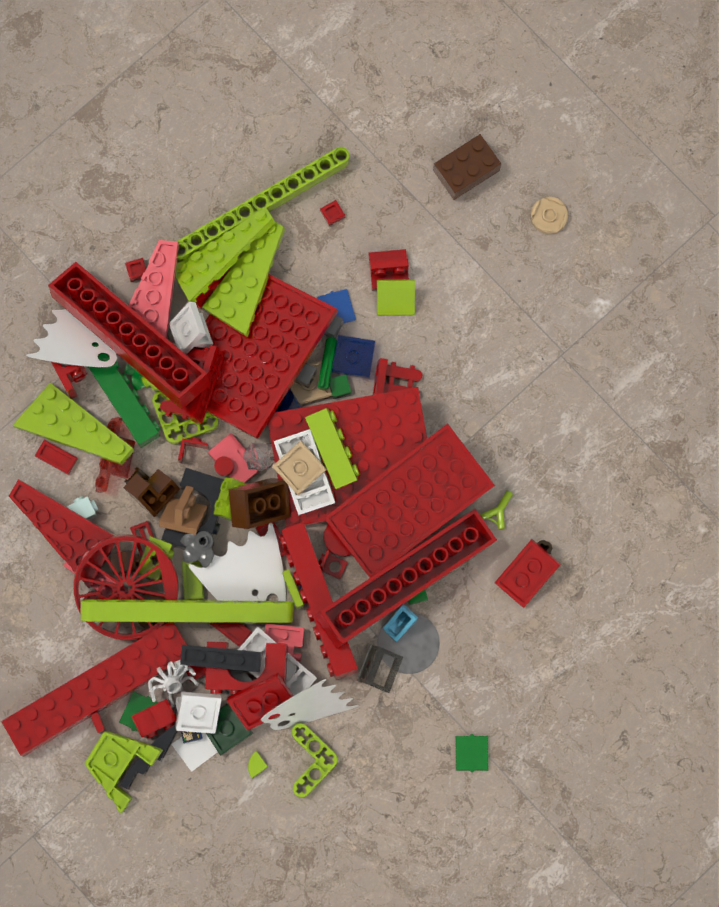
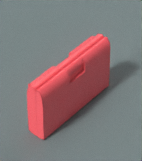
M232 433L208 452L214 461L222 456L229 457L232 460L234 470L228 475L229 478L247 483L262 470L260 465Z

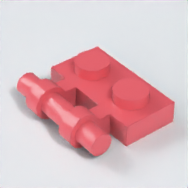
M265 624L264 633L276 643L288 644V653L297 661H301V654L294 653V647L302 648L304 628Z

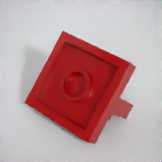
M406 249L369 252L372 291L377 290V280H409V263Z
M51 362L70 399L77 397L78 395L71 383L80 382L85 378L87 372L84 366L67 365L63 368L60 363Z

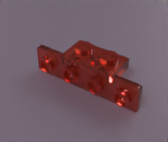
M112 418L107 426L118 437L122 418ZM119 437L134 449L136 441ZM133 453L122 465L101 458L99 462V476L95 481V492L103 493L107 491L110 475L124 479L128 478Z

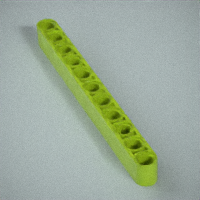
M345 147L335 148L176 241L179 243V249L185 250L184 254L178 255L177 262H181L265 207L270 212L346 168L349 164V151ZM344 155L346 159L340 161L336 157ZM323 164L330 166L327 170H323L320 167ZM308 173L314 175L312 179H306L304 176ZM296 183L298 187L291 189L289 184ZM275 192L282 194L280 198H274L272 195ZM260 201L266 203L262 208L256 206ZM243 211H248L250 213L247 217H242L240 215ZM228 220L234 222L232 226H225L224 223ZM210 230H216L218 232L214 236H210L208 234ZM195 239L202 241L199 245L192 244V241Z
M81 600L80 620L90 622L291 623L293 622L294 602Z

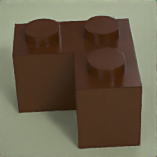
M159 469L147 481L138 474H135L123 487L153 517L180 490L177 484Z

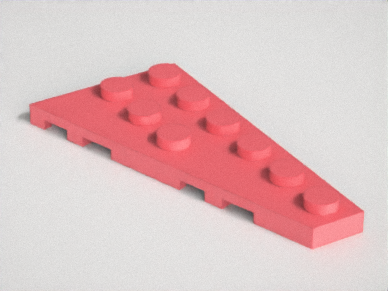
M159 240L149 260L150 263L145 273H143L142 280L128 306L167 338L179 243Z

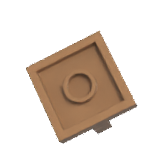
M186 486L180 499L172 498L168 502L159 520V527L196 535L207 513L208 506L195 503L194 487Z

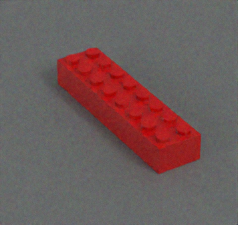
M301 522L282 529V535L279 536L283 550H288L286 558L290 568L294 567L295 572H293L295 583L297 586L301 585L300 596L303 604H308L309 608L306 609L309 621H314L315 623L313 631L317 641L321 640L322 645H320L322 656L324 659L328 658L329 663L326 665L330 677L334 676L335 680L357 673L358 668L349 643L346 642L337 649L315 617L322 609L332 604L333 600L304 523Z

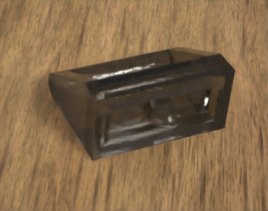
M370 644L356 681L390 693L403 656ZM385 654L393 657L394 661L383 687L373 683Z

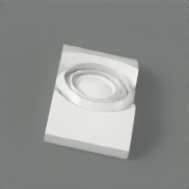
M310 429L274 441L279 459L302 440L322 463L319 449ZM326 472L319 476L300 495H297L289 486L298 515L336 503Z
M259 627L254 630L238 649L262 652L260 672L249 671L256 678L262 674L265 668L266 643H276ZM287 652L286 685L295 696L309 688L317 678Z

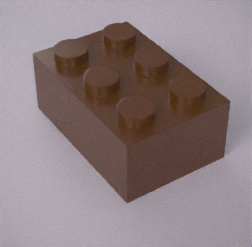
M479 134L435 162L433 171L452 199L455 200L499 172L501 162L482 135Z
M269 478L228 489L232 527L250 529L291 517L288 484L283 479Z

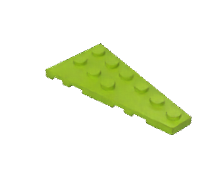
M266 207L176 264L175 277L189 302L196 303V298L201 293L205 294L209 290L208 286L214 280H219L239 260L238 256L243 251L247 252L251 248L250 244L255 239L261 238L276 223Z
M276 222L261 238L255 239L250 244L251 248L241 254L238 258L239 260L232 266L202 307L206 312L246 337L249 336V329L254 321L257 305L260 304L276 250L279 249L285 232L284 226Z
M52 383L46 386L12 425L19 430L22 429L71 448L80 449L83 452L100 456L103 459L120 465L134 452L130 445Z

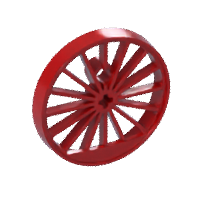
M116 535L96 543L84 554L74 574L73 595L80 614V598L99 595L103 600H111L118 594L119 596L116 600H120L121 597L122 600H125V597L127 600H130L129 597L132 600H136L133 595L141 600H146L135 592L137 591L165 597L166 600H177L178 575L171 558L159 545L137 535ZM120 541L134 542L127 578L125 577L119 546ZM114 542L116 543L122 578L102 547ZM137 543L150 547V551L130 578ZM97 550H100L119 581L88 559ZM155 551L159 564L133 581L148 557ZM87 563L115 583L84 578L80 575L84 565ZM160 568L162 579L135 584ZM83 580L100 584L98 591L80 595L79 581ZM124 582L132 586V588H129V592H125L124 589L120 588ZM163 582L165 594L136 587ZM103 586H110L112 588L110 596H104L101 593ZM86 621L97 632L120 640L144 637L165 623L156 622L152 625L151 622H147L150 626L149 628L136 632L134 622H131L133 633H118L120 622H117L116 630L112 632L101 627L104 622H100L98 625L95 622Z

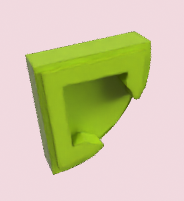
M257 751L252 754L248 763V771L251 778H254L268 767Z

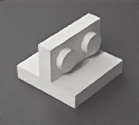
M188 302L169 323L176 346L185 355L193 347L205 348L213 345L203 313H199L195 302Z
M181 692V697L176 698V708L178 711L176 731L215 733L222 699L221 695Z

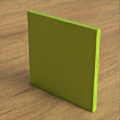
M377 280V315H415V280Z

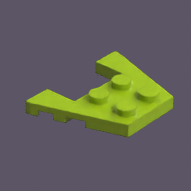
M105 731L84 764L98 784L103 786L108 798L112 799L116 804V809L123 813L133 798L117 786L136 755L149 765H154L163 750L110 731Z

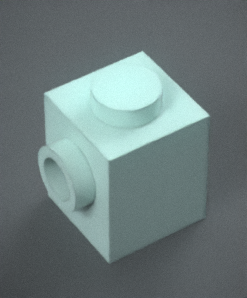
M81 496L75 499L73 504L67 506V508L88 520L98 517L96 511L99 509L95 501H90L88 496L85 498Z

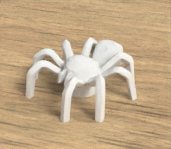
M180 660L168 663L167 676L160 667L157 668V672L164 680L153 677L148 681L152 702L156 701L155 689L163 688L164 692L167 690L171 707H175L172 694L179 691L185 692L182 686L185 680H191L198 686L199 683L193 677L186 676L183 678L186 671H189L193 676L196 673L192 667L180 665ZM157 681L163 685H154L152 687V682Z

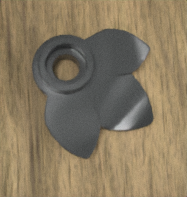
M201 531L196 535L185 534L180 540L186 546L183 552L184 562L192 563L199 560L204 568L208 567L214 557L212 549L214 538L212 534L207 531ZM202 537H204V538L206 539V543H205V544H202V543H201V538H202Z

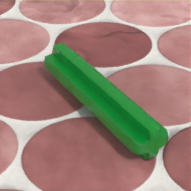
M328 337L325 342L318 389L323 391L329 389L337 345V339L333 337Z

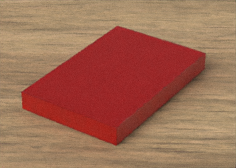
M531 539L494 583L524 608L560 567L561 563Z
M276 673L227 697V702L248 731L263 724L264 722L261 721V718L294 695L279 673ZM280 714L271 715L268 719H273Z

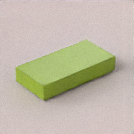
M199 560L192 563L182 561L184 600L204 599L203 584L189 568V564L202 568V564Z
M287 569L283 571L282 575L296 609H301L304 607V604L290 570Z

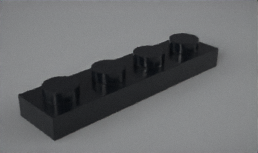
M182 645L180 665L260 672L262 652Z

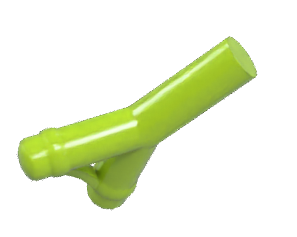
M506 490L497 507L480 514L482 519L493 521L498 526V529L503 530L505 528L504 509L513 493ZM497 514V522L490 517Z

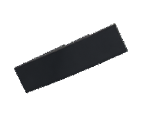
M176 724L151 744L163 750L157 759L160 762L164 759L178 732L176 731ZM139 757L120 786L129 790L137 774L140 773L146 776L151 765Z

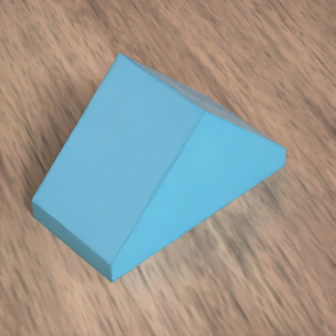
M403 604L383 627V630L397 642L416 623L418 617Z

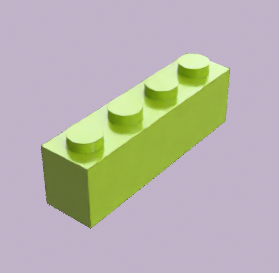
M329 408L305 417L335 489L359 480V470L356 464L352 465L350 460L352 457L351 451L348 446L345 447L342 440L345 439L341 428L337 429L335 425L337 418L334 411H329Z

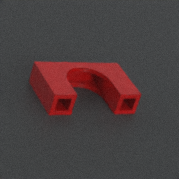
M207 642V647L229 649V643ZM266 643L264 671L257 679L251 682L238 681L232 676L229 669L206 667L205 689L210 690V694H222V690H230V694H235L276 673H279L286 684L288 644Z

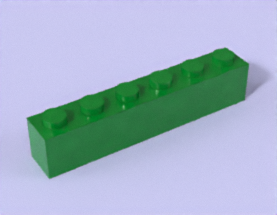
M93 342L92 346L98 347L99 344L97 342ZM107 353L98 354L100 361L105 362L110 359ZM117 361L109 367L87 366L140 448L160 437L158 432L160 427L155 420L151 422L149 419V410L145 404L141 406L138 402V399H140L135 389L131 390L127 385L130 381L124 373L120 374L117 368L120 366Z

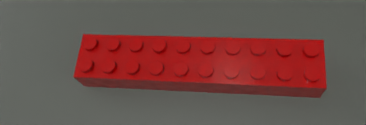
M77 262L73 263L48 285L54 300L182 410L210 385L207 372Z
M473 509L322 609L315 617L338 649L491 546L497 539L477 510Z
M168 622L1 722L20 756L24 757L91 717V714L102 711L144 686L151 678L161 676L157 672L158 667L162 669L163 673H166L168 671L167 665L170 661L174 663L181 660L182 645L187 644L174 622Z

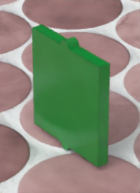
M133 691L119 723L131 728L132 731H138L131 716L158 702H152L149 696L145 697Z
M470 734V736H455L456 771H470L471 773L474 771H488V736H474L473 734Z

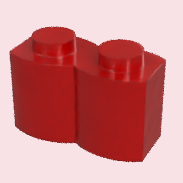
M168 699L131 716L141 737L146 736L147 739L157 735L156 730L162 727L165 730L175 725L174 721L177 720Z

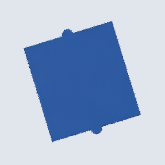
M347 289L337 292L331 291L329 294L317 297V299L337 308L336 316L343 319V324L356 320Z

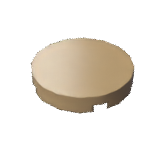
M545 197L536 201L532 207V224L542 233H557L567 223L568 210L565 204L558 198Z

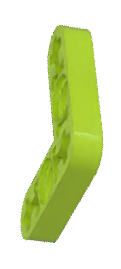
M161 391L153 395V405L165 437L170 444H180L182 438L190 440V437L196 438L216 430L219 425L218 418L210 413L205 414L202 424L207 422V418H211V420H215L213 426L210 427L209 424L203 425L204 430L202 431L200 424L193 422L191 419L179 423L176 414H172L173 420L170 423H165L162 420L165 412H159L161 410L160 403H156V401H158L159 396H162L163 399L166 398V400L170 399ZM195 424L198 427L197 431L194 434L188 433V425ZM183 427L186 437H183V434H179L176 440L169 438L172 431L180 433V428Z
M300 723L292 728V737L316 760L293 785L294 794L297 797L303 798L336 766L338 759L337 755L306 725ZM297 728H304V734L307 737L309 736V734L313 736L312 738L308 739L306 745L302 743L303 741H305V739L302 736H295L297 734ZM315 740L320 743V749L317 752H312L309 749L311 741ZM324 747L327 749L324 753L328 757L330 755L333 756L332 761L334 763L332 765L330 763L324 764L325 758L322 755L320 759L316 757V755L322 752ZM312 769L320 770L321 776L318 780L310 778L309 773ZM306 776L314 785L310 787L308 784L305 787L306 793L300 792L298 794L296 792L298 790L297 785H303L306 782L303 778Z

